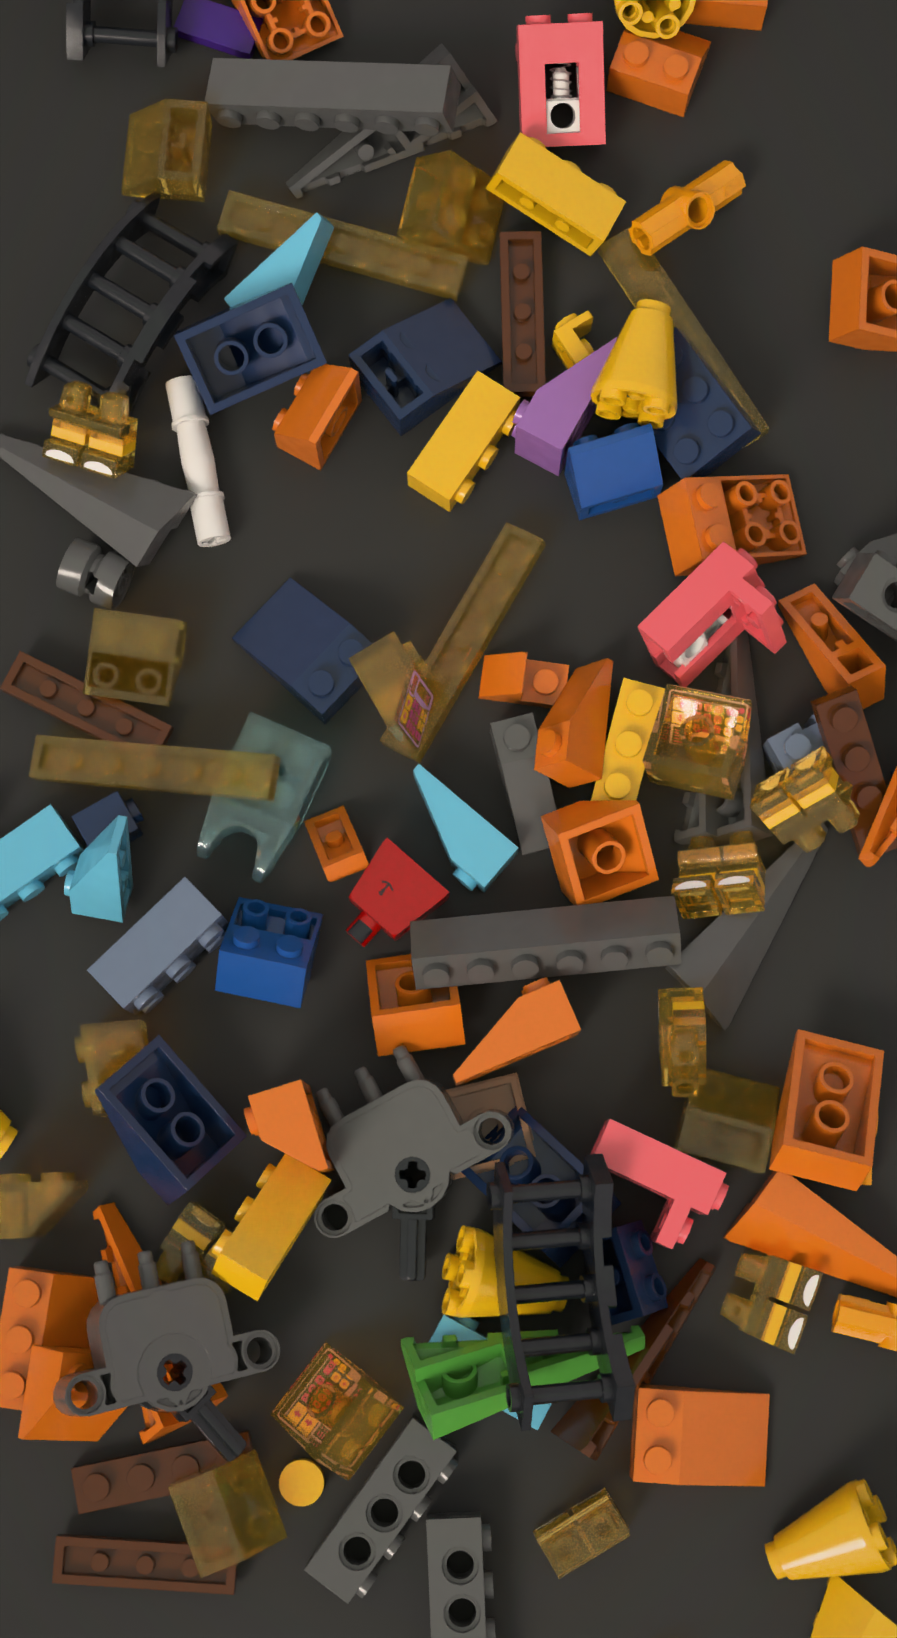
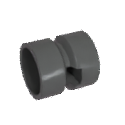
M77 537L70 544L61 561L56 586L78 597H82L87 593L92 603L115 611L122 603L130 587L135 565L114 551L104 555L101 546Z

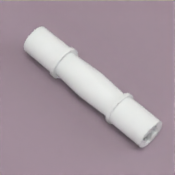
M179 376L167 381L165 386L173 421L171 426L172 430L177 432L181 465L187 488L197 494L190 507L197 544L200 547L218 546L229 542L231 536L223 501L225 496L222 491H219L215 458L206 428L209 425V418L205 414L203 399L193 376Z

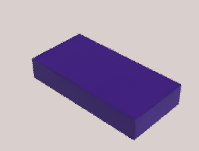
M184 0L174 27L178 28L179 38L243 59H252L256 50L255 41L237 9L210 0ZM252 16L259 32L263 24V18Z

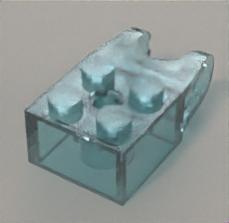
M250 711L214 789L200 834L197 856L208 859L228 835L236 832L248 833L257 840L258 846L252 878L258 883H263L295 833H298L333 756L330 746ZM274 764H278L284 774L282 776L274 775L271 781L266 780L265 770Z

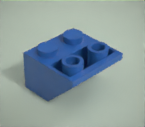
M629 423L617 428L613 435L599 439L597 435L585 436L576 440L573 446L568 448L564 475L579 521L657 498V495L661 493L663 480L651 423L640 427L638 423Z
M238 897L219 949L215 991L301 1008L311 976L323 914L310 912L302 908H290L266 903L258 899Z

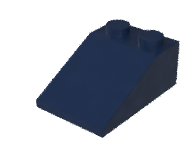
M292 282L177 330L174 334L210 415L327 364Z
M291 577L232 637L236 644L325 725L384 664L382 652L352 624Z
M160 1035L94 1090L137 1171L167 1206L190 1190L247 1137Z
M517 1106L508 1113L515 1127L511 1142L500 1151L474 1164L478 1165L500 1159V1162L505 1163L511 1185L574 1180L578 1174H583L584 1169L583 1163L525 1109L521 1107L517 1110ZM519 1117L532 1130L534 1138L532 1143L536 1157L526 1147ZM497 1124L485 1139L491 1138L489 1142L492 1143L502 1141L505 1136L504 1125L497 1132ZM524 1155L529 1158L514 1162L509 1166V1161L514 1156ZM469 1167L461 1171L486 1196L487 1182H494V1170L476 1174ZM614 1194L612 1196V1213L621 1205V1202ZM578 1198L513 1203L512 1222L522 1232L575 1227L576 1222H582V1202H579ZM567 1246L544 1248L541 1250L561 1268L578 1250V1247Z

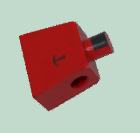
M386 838L349 895L350 902L361 913L345 931L364 948L381 929L394 941H397L410 931V921L424 920L450 898V893L389 838Z

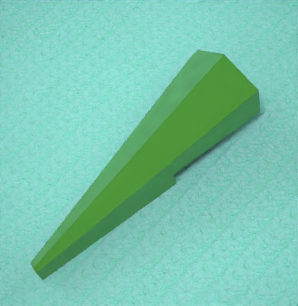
M639 1325L631 1326L630 1332H622L627 1356L645 1349V1335ZM558 1329L520 1331L521 1339L559 1335ZM502 1332L488 1333L486 1340L458 1341L456 1335H443L442 1342L416 1343L414 1337L401 1339V1348L417 1407L433 1440L508 1408L506 1384L510 1383ZM588 1351L525 1358L531 1386L565 1383L599 1369L597 1356H590Z

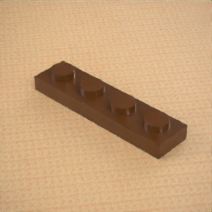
M541 231L500 232L503 387L519 397H533L537 389L546 384Z
M19 651L0 687L4 693L153 767L156 765L174 730L173 726L22 651Z
M850 685L810 702L830 766L839 775L837 789L858 856H860L887 787L857 689ZM897 837L884 853L897 848Z
M250 1430L238 1432L247 1445L244 1451L230 1462L225 1461L207 1439L74 1466L71 1468L78 1513L83 1514L255 1478L258 1476Z
M58 1534L55 1540L52 1583L234 1595L236 1592L239 1545Z

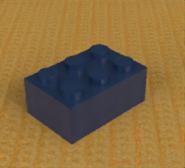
M675 326L673 329L678 406L676 414L670 419H665L662 428L653 429L656 446L681 479L707 477L759 436L761 432L690 337Z

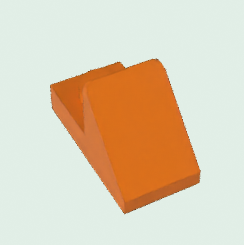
M528 652L484 655L479 699L552 708L567 684L569 665L527 659Z
M344 805L304 821L329 882L337 881L367 868L369 863Z

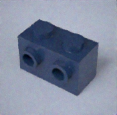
M642 1220L612 1228V1237L603 1238L604 1264L611 1263L613 1265L617 1307L609 1309L611 1325L643 1317L669 1307L666 1300V1285L661 1275L658 1274L652 1255V1240L644 1229Z

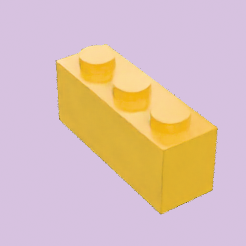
M521 132L506 151L485 188L590 257L605 241L626 203L625 200L617 196L610 186L597 183L582 173L576 164L568 160H562L547 150L541 141L533 137H527Z
M477 370L408 470V486L448 512H451L457 502L464 504L475 487L476 483L472 481L480 468L487 470L497 456L499 449L495 446L503 434L508 437L512 434L516 425L512 421L520 405V397Z
M623 678L605 744L602 779L595 781L590 801L637 800L665 688Z
M284 1154L277 1166L269 1163L256 1184L261 1191L255 1199L247 1196L234 1217L240 1223L233 1233L225 1229L214 1246L212 1254L218 1258L211 1274L258 1301L317 1206L322 1201L331 1179L287 1154Z

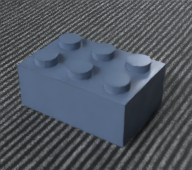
M184 877L92 964L87 971L123 1009L134 1015H137L141 1010L147 1014L162 1001L164 995L161 991L173 979L176 983H180L195 969L196 964L193 960L205 949L211 953L222 943L229 922Z

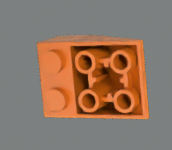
M231 0L235 9L242 16L263 59L293 60L344 37L328 0ZM252 16L263 18V24L259 32Z
M789 474L683 478L657 495L675 576H689L723 541L735 551H738L740 548L747 551L758 565L807 555Z

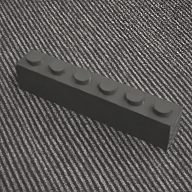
M213 58L204 105L218 124L229 128H238L243 124L258 125L270 130L278 129L280 126H293L305 131H316L319 128H336L342 132L354 133L358 129H368L384 134H396L398 131H416L421 135L435 136L439 132L453 133L461 85L451 65Z
M675 896L410 921L411 960L416 990L682 964L681 937Z

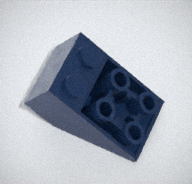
M452 298L382 330L349 354L350 368L359 372L360 385L400 436L407 433L462 393L477 370L486 375L502 363Z

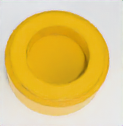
M306 1458L295 1459L288 1463L279 1478V1489L283 1498L295 1506L311 1505L321 1496L325 1486V1477L321 1467L316 1462Z

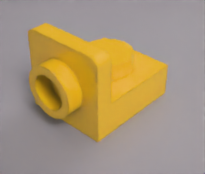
M589 310L579 316L576 313H572L564 317L555 326L556 330L553 332L551 347L566 369H569L594 352L592 346L585 338L579 339L591 331L593 316Z

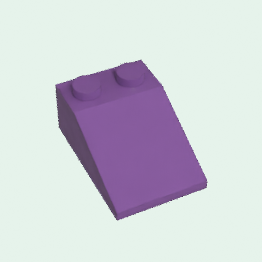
M617 337L537 389L530 402L525 399L521 402L512 421L516 424L511 435L515 438V454L557 476L560 475L566 464L568 448L572 447L573 443L581 438L596 411L597 405L592 402L591 390Z

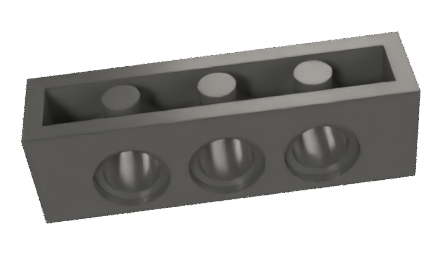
M877 550L875 553H858L834 592L832 599L897 642V559L880 550ZM888 585H891L894 590V599L890 605L885 600V590Z
M413 1414L311 1556L304 1571L347 1604H349L355 1594L363 1598L378 1577L372 1571L382 1556L390 1560L404 1541L405 1537L399 1532L409 1518L415 1522L420 1519L432 1501L426 1495L436 1480L444 1484L458 1465L459 1461L453 1458L457 1452V1446L444 1436L433 1440L425 1422ZM407 1461H416L423 1466L425 1476L417 1484H408L399 1475L400 1466ZM380 1499H389L396 1504L398 1515L389 1522H382L374 1516L372 1511L373 1504ZM353 1537H362L369 1543L371 1552L364 1559H353L346 1552V1542Z
M481 1511L428 1513L426 1515L431 1638H496L495 1617H485V1599H494L493 1571L483 1570V1552L492 1551L490 1523H481ZM456 1551H465L472 1557L473 1565L465 1573H455L448 1567V1557ZM461 1598L471 1601L476 1609L471 1618L463 1621L455 1619L449 1611L450 1605L455 1600Z

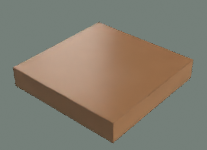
M517 1072L446 1090L464 1123L492 1109L501 1110L507 1114L515 1106H517V1110L521 1107L526 1110ZM519 1117L526 1147L536 1157L532 1143L534 1141L532 1130ZM496 1118L486 1119L481 1129L483 1137L485 1138L497 1124L498 1132L503 1127L501 1121ZM516 1155L509 1161V1166L514 1165L517 1161L529 1158L524 1155ZM500 1159L470 1166V1168L476 1174L495 1169V1162H500ZM459 1172L453 1175V1180L466 1176Z

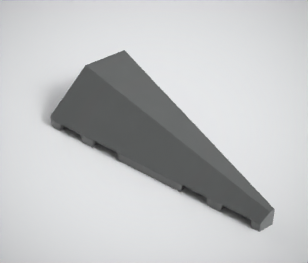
M441 43L419 64L451 65L461 85L453 133L439 132L435 136H425L416 131H398L396 134H384L376 130L358 129L354 133L341 132L285 183L296 198L303 197L304 192L325 184L332 186L340 183L341 178L360 171L366 173L425 151L424 147L447 138L454 140L462 137V133L482 125L486 127L491 126L497 122V119L477 90L472 86L453 56Z
M0 432V458L136 567L151 563L170 530L178 528L197 497V494L193 491L179 489L154 479L130 474L112 466L105 465L111 470L112 475L86 468L84 464L92 460L67 453L71 456L74 463L62 461L45 455L47 451L52 449L40 446V444L13 438Z
M746 630L726 647L723 663L717 662L714 674L719 678L714 699L749 707L744 756L736 758L695 749L692 763L697 766L691 792L685 791L682 801L687 810L682 830L675 829L674 842L681 845L741 846L773 836V829H769L762 822L766 807L769 805L768 789L761 786L767 781L749 637ZM707 700V703L713 704V710H705L704 714L711 713L712 720H704L703 716L700 730L707 731L703 729V723H710L711 729L707 732L716 733L743 744L747 708ZM716 705L723 706V713L715 711ZM732 708L745 711V717L727 714V709ZM715 715L722 716L721 723L714 721ZM726 717L734 719L733 726L725 724ZM737 719L745 721L744 728L736 727ZM715 724L721 726L720 733L713 731ZM725 727L733 728L731 736L724 734ZM735 729L743 730L742 738L735 736ZM698 736L696 747L737 754L738 745L732 742ZM724 744L727 745L726 751L723 750V746H725Z
M818 819L761 875L765 885V896L737 898L681 952L682 964L670 965L665 968L696 999L695 1001H704L705 1013L723 1031L729 1027L828 832L821 819ZM758 878L747 889L761 888Z

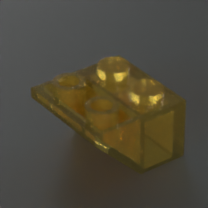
M164 99L130 114L121 189L122 196L147 197L155 191L162 195L161 199L205 202L213 125L208 102Z
M452 150L416 157L397 235L426 253L487 265L490 262L504 200L485 189L492 178L491 176Z
M94 608L83 694L170 706L182 666L187 622Z
M140 1019L80 1025L82 1036L75 1037L76 1054L79 1063L86 1064L88 1081H82V1096L85 1107H92L93 1115L108 1118L94 1090L149 1044L146 1022Z
M707 1068L700 1071H691L673 1148L703 1160L757 1174L765 1173L775 1132L780 1087Z
M75 1172L41 1173V1182H31V1174H0V1239L45 1236L87 1192L88 1181H75Z
M256 1449L241 1454L230 1462H221L169 1484L168 1489L200 1578L244 1561L288 1537Z

